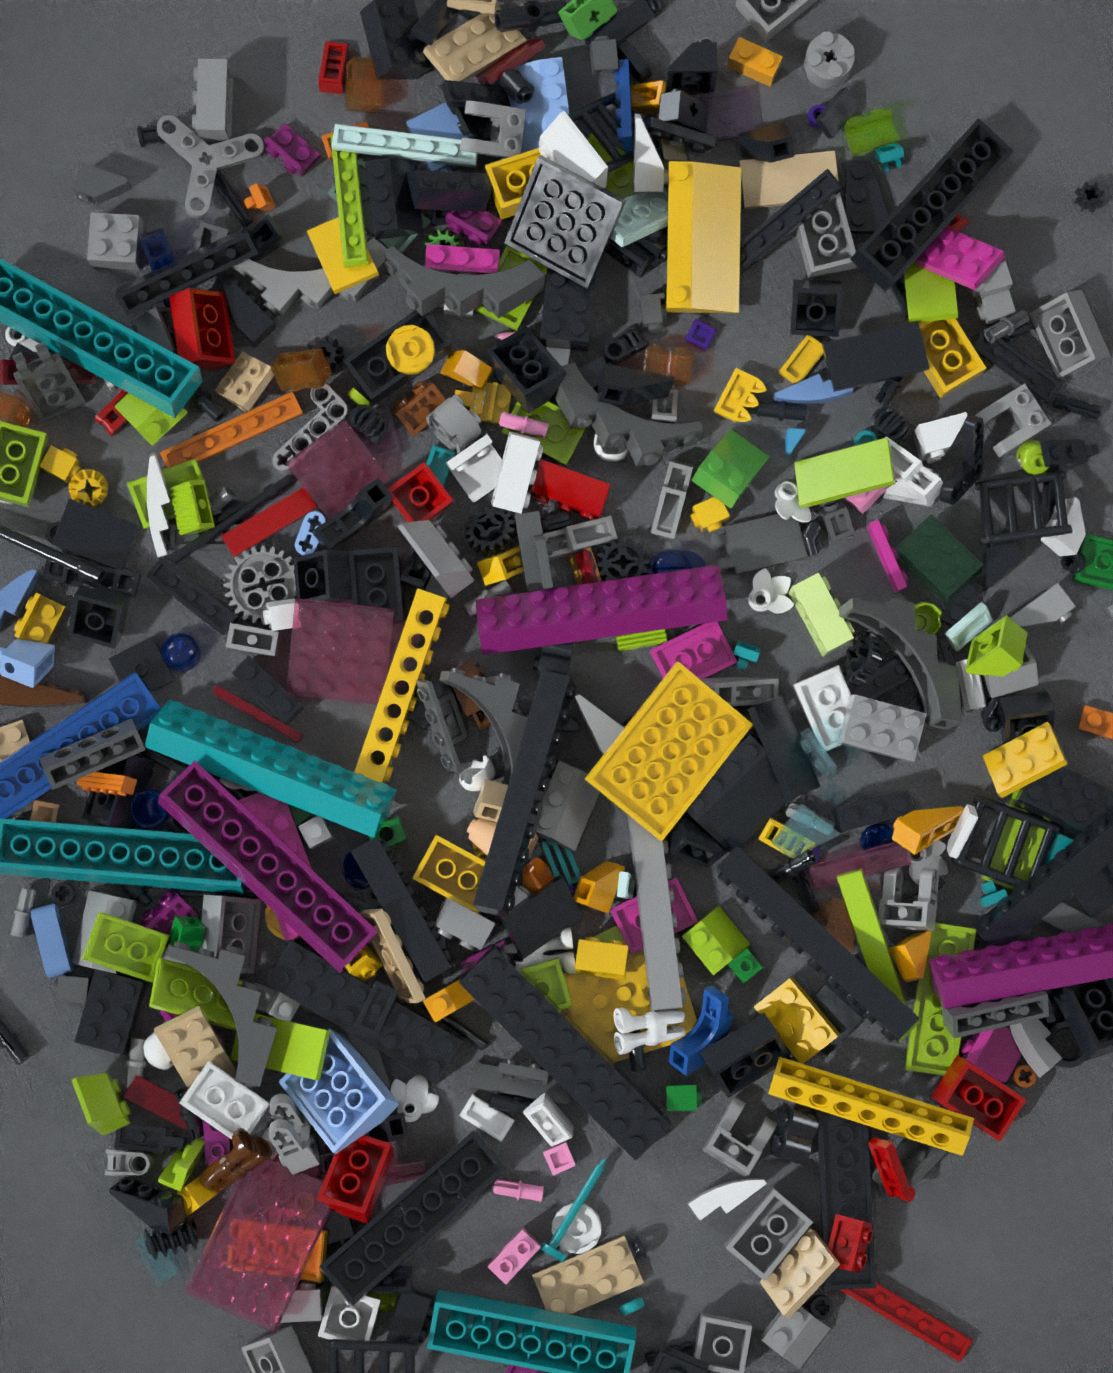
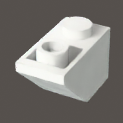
M1077 498L1065 499L1068 525L1071 524L1073 532L1041 538V541L1058 556L1076 555L1086 535L1080 501ZM1056 505L1046 527L1058 526Z

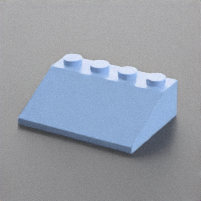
M562 57L536 60L519 65L514 69L518 70L534 86L533 97L527 103L517 104L508 95L511 107L526 109L521 153L539 148L540 136L556 117L563 111L569 114ZM500 79L492 85L501 86Z
M328 1029L330 1030V1036L320 1080L286 1073L279 1083L331 1151L337 1154L382 1123L400 1103L347 1037L340 1032Z

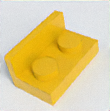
M36 592L34 597L31 596L25 606L27 611L23 619L19 618L14 627V631H16L14 636L18 639L49 644L67 607Z

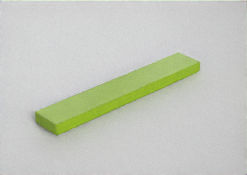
M330 135V136H331V146H332L333 135ZM332 150L344 268L367 266L369 263L357 153Z
M862 868L839 874L837 879L867 969L908 1007Z

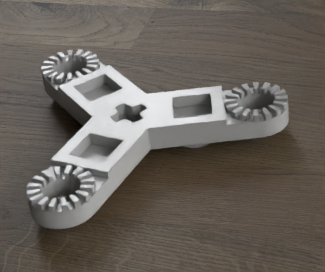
M165 115L157 123V133L161 139L166 141L171 148L192 165L185 210L190 217L200 219L208 213L217 170L257 159L261 156L264 149L263 140L256 134H246L208 145L175 116ZM172 123L176 127L175 132L171 134L164 132L162 129L163 124ZM246 142H256L258 150L249 152L245 148ZM202 155H206L207 158H212V160H210V165H206L205 162H200L202 160ZM195 199L200 200L204 208L200 211H195L191 208L190 203Z

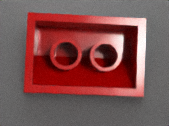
M541 459L534 485H532L531 495L539 503L546 505L548 502L558 505L557 508L561 511L570 513L573 510L581 513L580 517L591 521L594 518L600 519L610 493V484Z
M363 1135L337 1154H334L317 1200L343 1216L368 1223L394 1156L392 1144Z

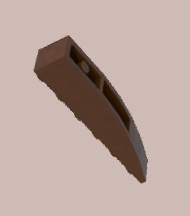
M0 674V705L34 708L61 707L85 704L88 698L81 696L82 691L68 688L67 692L58 690L59 685L45 681L43 686L37 684L32 688Z

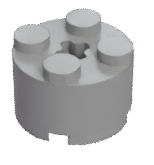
M826 31L815 37L808 46L804 60L805 71L810 82L824 89L843 84L848 79L854 63V47L848 39L837 33Z
M457 395L448 397L426 417L429 427L433 424L437 429L434 432L436 437L451 451L457 449L458 454L481 434V428L478 425L481 423V419L474 411L469 412Z

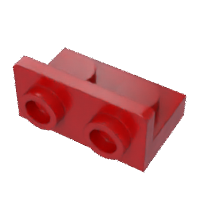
M836 1214L828 1248L840 1263L837 1268L860 1273L861 1269L865 1267L867 1244L871 1242L873 1236L872 1223Z

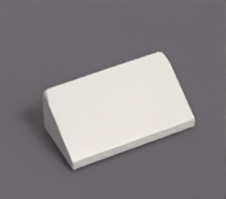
M546 1092L540 1095L523 1111V1114L551 1147L572 1138L573 1124Z

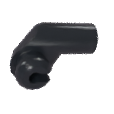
M818 520L808 522L802 533V539L808 556L819 553L816 540L821 533L822 525Z
M990 696L986 703L987 707H984L981 711V718L986 730L997 732L1002 727V723L998 721L995 713L999 707V698H991Z

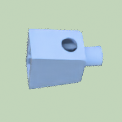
M15 639L7 648L0 647V674L34 688L54 667L55 645Z

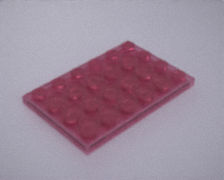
M270 1159L251 1168L245 1176L235 1182L184 1293L276 1333L332 1209L317 1200L323 1182L301 1172L292 1175L287 1167Z

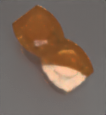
M651 345L650 348L645 349L643 371L675 376L674 384L690 385L694 353L689 352V349L684 347L666 350L663 345Z

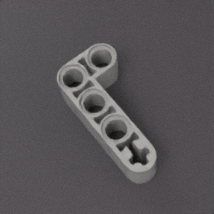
M326 383L315 384L310 392L311 399L321 411L273 455V465L283 476L296 474L348 425L347 419L350 416L351 410ZM327 392L328 397L323 401H319L320 394ZM344 409V414L341 417H334L337 410ZM325 425L327 427L324 433L316 434L320 426ZM301 443H309L307 449L299 451ZM293 451L297 455L296 458L291 454ZM284 460L289 462L287 466L283 464Z

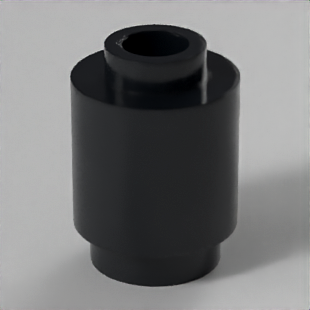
M508 69L501 75L500 84L502 89L517 104L527 103L532 99L534 86L518 70Z

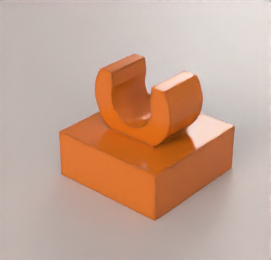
M256 183L249 187L252 196L244 200L247 209L252 208L253 211L260 209L270 212L276 208L267 186Z

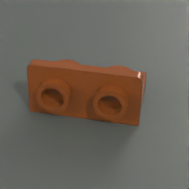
M428 380L416 384L412 389L413 392L408 397H402L397 400L394 408L391 410L392 414L400 420L413 437L428 425L426 417L446 400L436 386Z

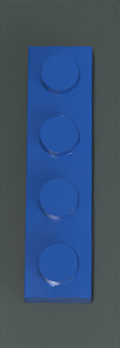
M622 59L619 60V70H615L616 85H620V89H616V102L621 104V108H616L617 123H621V128H617L618 143L623 142L624 152L634 151L631 74L629 60Z

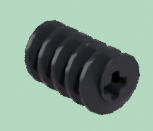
M194 1218L191 1219V1225L186 1220L181 1228L179 1227L171 1235L164 1232L160 1233L153 1228L151 1235L146 1229L143 1230L147 1251L154 1260H157L158 1252L160 1251L166 1258L168 1249H171L174 1255H177L178 1247L180 1246L184 1253H186L188 1244H191L193 1249L197 1250L199 1238Z

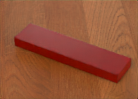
M302 487L223 534L221 538L234 558L313 511L317 506L306 488Z

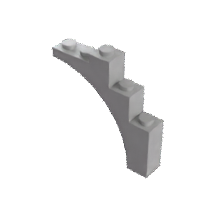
M372 238L367 243V248L380 275L385 269V250L387 248L375 238ZM250 259L232 267L242 277L245 275L249 276L252 279L251 284L262 292L265 289L261 295L265 302L263 306L272 314L278 312L283 316L300 295H302L300 297L301 300L308 306L312 307L315 305L320 309L334 293L324 269L307 272H288L266 267ZM378 276L344 290L339 294L346 300L351 298L357 302Z

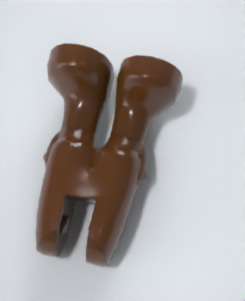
M238 1128L232 1135L234 1146L232 1151L227 1155L220 1156L203 1171L199 1179L200 1184L206 1188L212 1187L217 1193L225 1190L245 1176L251 1168L264 1163L272 1156V1149L269 1143L262 1137H257L253 1140L248 1131Z

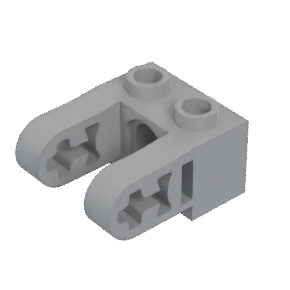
M466 101L465 114L491 118L490 141L461 138L460 151L500 158H509L521 154L526 109Z
M1025 383L975 415L981 417L984 425H986L1003 413H1010L1020 428L1017 432L993 447L999 458L1021 446L1022 443L1041 434L1051 425V422Z
M887 867L884 874L882 899H880L878 919L880 925L887 929L935 931L939 883L937 869H922L918 901H913L912 904L901 903L902 868Z
M285 1094L273 1096L270 1100V1114L275 1121L269 1126V1140L276 1148L281 1164L284 1167L287 1166L292 1175L319 1165L320 1155L314 1127L302 1115L290 1096Z
M734 1097L702 1150L745 1177L752 1171L777 1123L765 1117L749 1145L742 1144L731 1137L730 1133L731 1128L745 1106L743 1101Z

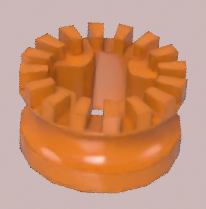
M1019 1065L1013 1070L1012 1079L1018 1086L1028 1088L1035 1083L1036 1073L1030 1066ZM1021 1070L1030 1072L1027 1083L1018 1079L1021 1076Z

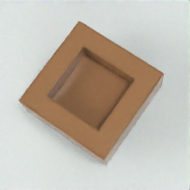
M37 799L33 800L29 821L55 823L59 804Z

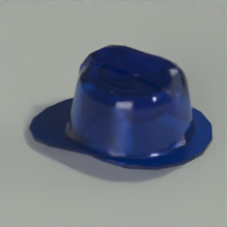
M666 550L652 557L648 565V574L706 567V564L702 557L695 552Z

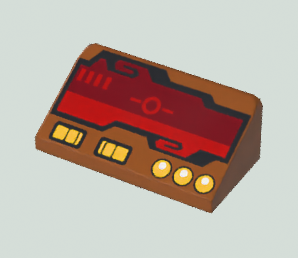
M591 547L584 548L567 556L576 585L602 582Z

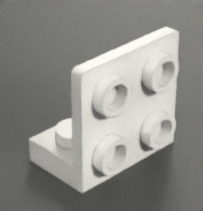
M488 434L445 463L472 502H476L495 488L502 462L501 457L492 446V440Z

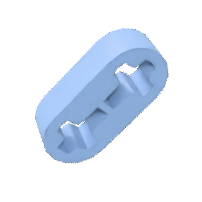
M310 512L303 520L295 541V548L301 556L317 552L320 543L310 532L312 525L309 521L319 517L321 525L325 523V517L319 512ZM308 536H311L310 544L313 547L303 552V547L300 544L301 542L306 543Z

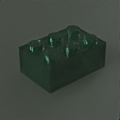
M932 514L896 546L899 559L946 605L983 572V564Z

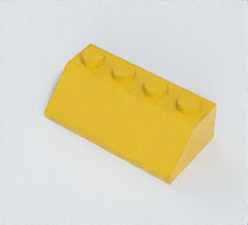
M538 148L485 165L492 196L501 220L516 214L537 158L541 156Z

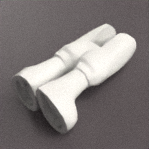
M571 928L564 929L556 937L523 959V961L516 960L514 962L520 968L559 957L561 968L566 974H576L573 951L544 955V952L548 950L573 949ZM513 943L503 948L505 953H518Z
M616 1008L614 1010V1022L616 1028L620 1031L614 1034L616 1051L618 1054L623 1055L629 1053L635 1047L644 1044L655 1046L658 1043L684 1036V1027L676 1025L667 1026V1024L683 1022L685 1020V1013L679 1010L648 1012L643 1016H632L626 1008ZM647 1028L646 1031L641 1033H629L635 1030Z

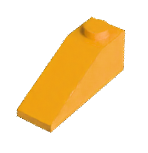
M956 806L911 811L897 818L893 825L892 839L915 855L953 832L965 808Z
M460 979L423 1000L434 1022L475 1000L459 983Z

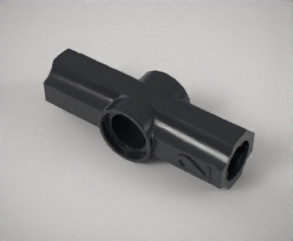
M530 0L524 6L496 10L494 14L496 29L500 33L519 29L533 32L539 26L563 22L558 11L566 6L567 3L563 0L543 3Z

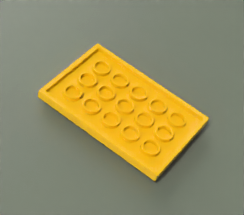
M676 662L585 777V780L662 842L753 724L680 662Z
M643 949L632 955L629 953L626 980L563 973L573 1006L562 1010L613 1062L630 1058L629 1053L620 1055L616 1051L614 1034L620 1031L615 1026L614 1010L616 1008H626L632 1016H643L651 1012ZM683 977L679 978L680 988H685L686 1003H682L683 1007L677 1010L685 1013V1020L681 1023L667 1024V1026H682L685 1028L686 1035L696 1025L697 1019ZM643 1028L640 1030L641 1032H644L647 1030V1028ZM682 1037L661 1042L655 1046L645 1045L643 1048L644 1053L669 1046Z

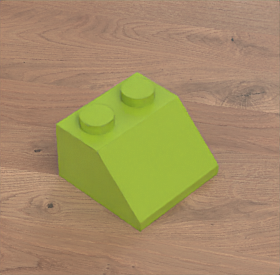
M127 393L114 406L152 446L188 413L182 408L176 418H173L130 393Z
M1006 615L972 639L965 671L968 674L1002 677L1012 671H1017L1023 664L1028 633Z
M717 906L681 936L711 975H715L750 945L720 906Z
M107 1073L71 1079L86 1121L98 1133L105 1136L130 1124L127 1116L130 1114V1109L126 1101L121 1100L119 1093L122 1092V1089L116 1078L113 1079Z

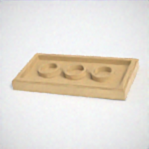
M835 151L797 154L792 158L772 163L756 159L739 161L744 210L783 206L826 169H829L838 180Z

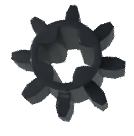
M1086 181L1083 184V190L1077 188L1074 192L1079 196L1075 199L1074 204H1079L1081 212L1084 209H1089L1093 213L1096 210L1095 205L1101 207L1104 203L1099 198L1103 196L1105 191L1099 190L1097 187L1098 183L1089 185ZM1088 194L1092 196L1091 200L1086 199Z

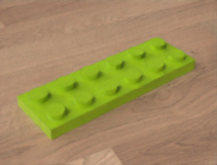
M935 923V931H930L932 935L923 979L917 980L913 1012L920 1018V1022L909 1034L905 1070L944 1076L955 1057L959 1054L961 1037L953 1038L943 1025L942 1004L931 987L929 959L937 958L939 955L959 954L965 950L973 951L976 929Z

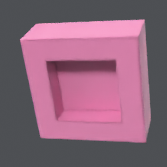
M566 1142L543 1152L552 1175L576 1166Z

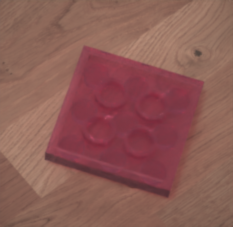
M342 419L286 462V465L328 520L346 508L355 499L359 490L377 478L381 482L388 478L345 419Z

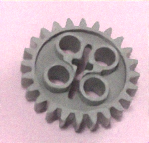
M262 545L260 552H257L254 547H252V554L250 555L243 551L244 558L242 560L236 556L234 557L237 565H228L232 574H225V578L229 579L230 582L223 584V587L230 589L225 594V597L233 598L229 603V607L238 606L235 611L236 615L243 611L244 621L251 616L252 624H255L259 618L262 625H265L263 610H267L266 603L281 601L275 600L272 597V591L275 588H282L286 593L282 600L294 599L296 597L294 565L290 566L289 564L292 557L283 559V550L276 555L274 554L275 548L273 546L269 552H266L264 545ZM270 564L276 565L279 569V573L274 577H270L265 573V568ZM252 571L255 574V580L251 583H245L241 579L242 573ZM280 578L285 579L283 583L267 586V591L264 592L262 588L246 593L242 592L244 588L258 586L261 579H264L265 583ZM252 594H257L262 598V603L257 607H253L248 603V598Z

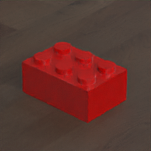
M188 288L169 296L178 355L199 366V369L216 371L234 364L235 357L225 292Z
M958 1055L931 1096L932 1099L949 1110L974 1118V1126L1001 1142L1027 1100Z

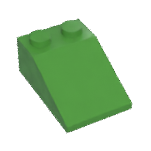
M730 429L705 458L691 481L732 509L769 460L770 456Z

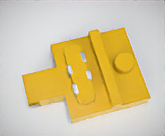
M493 382L486 383L483 391L474 387L472 392L455 390V395L460 397L464 407L470 408L469 412L474 411L481 419V422L499 424L501 414L509 412L511 393L504 385Z

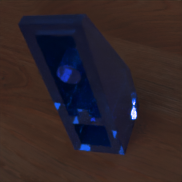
M163 228L140 235L141 244L152 271L175 261ZM170 298L163 299L165 307L171 308Z

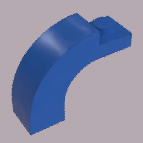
M712 985L704 989L702 1011L696 1025L684 1037L671 1043L669 1063L685 1076L706 1063L700 1052L705 1050L710 1044L716 1043L727 1036L733 1020V1013L728 1010L729 998Z

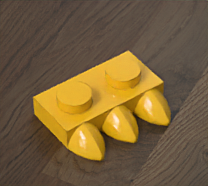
M735 368L714 409V413L735 423L737 421H750V414L744 407L759 406L756 397L751 393L765 392L766 387L764 383L757 377Z

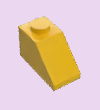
M520 545L477 562L485 585L506 580L524 571Z

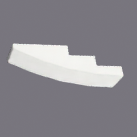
M154 452L150 454L147 509L152 539L157 557L167 555L168 552L161 531L169 528L163 504L169 503L171 497L156 453Z

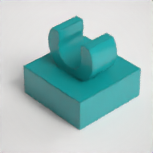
M897 142L873 149L875 158L881 162V166L886 172L889 171L888 164L892 160L895 161L897 168H901L902 162L899 158L904 157L903 147Z
M737 640L733 654L740 657L736 667L746 670L749 660L757 662L761 648Z
M993 880L981 884L986 895L979 898L982 908L1008 897L1005 889L996 890Z

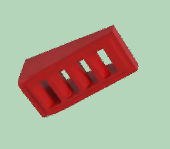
M325 42L318 79L320 92L343 94L349 44ZM330 52L342 53V56L330 55ZM329 62H336L340 64H330ZM327 71L339 72V74L327 73Z

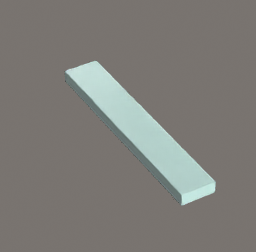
M335 124L332 150L475 168L478 157L477 153L460 151L461 139Z

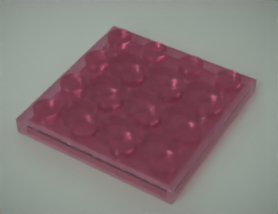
M295 598L286 691L293 696L378 705L388 674L394 609Z

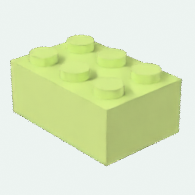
M817 573L792 586L788 594L822 657H825L849 644L854 638L852 634L855 631L849 620L845 621L842 617H839V607L841 604L837 598L833 599L830 595L829 590H831V587L826 577L821 578L820 574Z

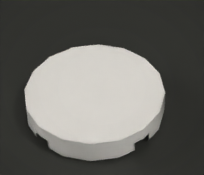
M573 1203L563 1206L556 1213L552 1221L553 1236ZM583 1203L559 1243L561 1249L570 1253L581 1254L589 1251L597 1244L601 1235V1222L593 1208Z

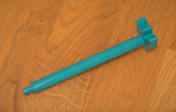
M604 1159L594 1168L550 1243L543 1242L541 1245V1250L562 1263L567 1256L556 1248L602 1174L603 1167L607 1162Z

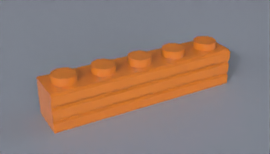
M93 772L79 778L77 785L81 786L82 790L89 792L109 793L126 797L127 794L133 795L137 780L122 775Z

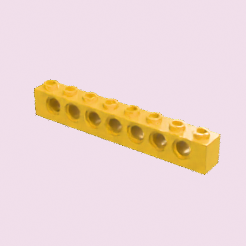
M417 588L354 773L362 774L366 778L379 783L389 782L394 769L390 767L393 757H398L402 745L398 743L400 735H405L410 721L406 720L408 712H413L418 698L414 697L418 687L416 680L425 679L426 675L422 672L425 664L429 665L434 651L430 650L433 641L437 642L442 628L438 627L441 617L446 618L450 606V604L446 603L448 598ZM426 610L433 614V621L429 625H425L421 621V614ZM416 634H422L425 637V644L421 648H417L413 644V637ZM409 657H413L417 661V668L414 671H408L405 668V660ZM401 680L406 681L409 685V691L405 695L397 691V684ZM392 704H397L401 708V714L398 718H393L389 714V707ZM384 727L390 728L393 732V737L390 741H385L381 737V730ZM377 750L385 755V761L382 764H377L373 760V753Z
M782 1057L778 1059L768 1092L770 1095L961 1156H963L969 1141L974 1121L972 1117Z

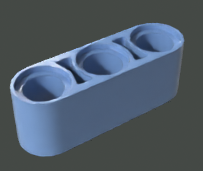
M52 903L31 909V918L46 976L50 979L72 973L74 971L72 958L58 905Z

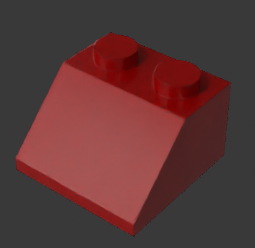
M425 462L388 488V491L393 496L392 504L407 523L430 520L432 523L454 502Z

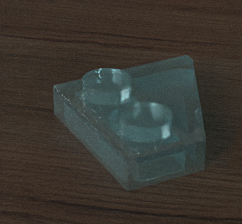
M808 727L801 732V741L799 743L807 754H811L815 767L829 782L836 777L837 766Z
M800 804L771 843L788 857L794 858L808 849L810 850L837 837L840 833L805 805Z

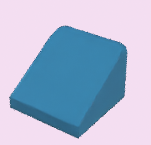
M788 428L785 433V457L791 455L804 436L806 429Z

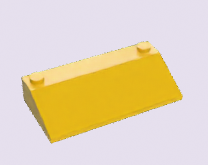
M669 161L666 312L739 313L741 167L700 162Z

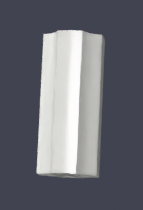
M967 660L956 662L964 710L968 711L987 707L981 675L968 674L965 671Z

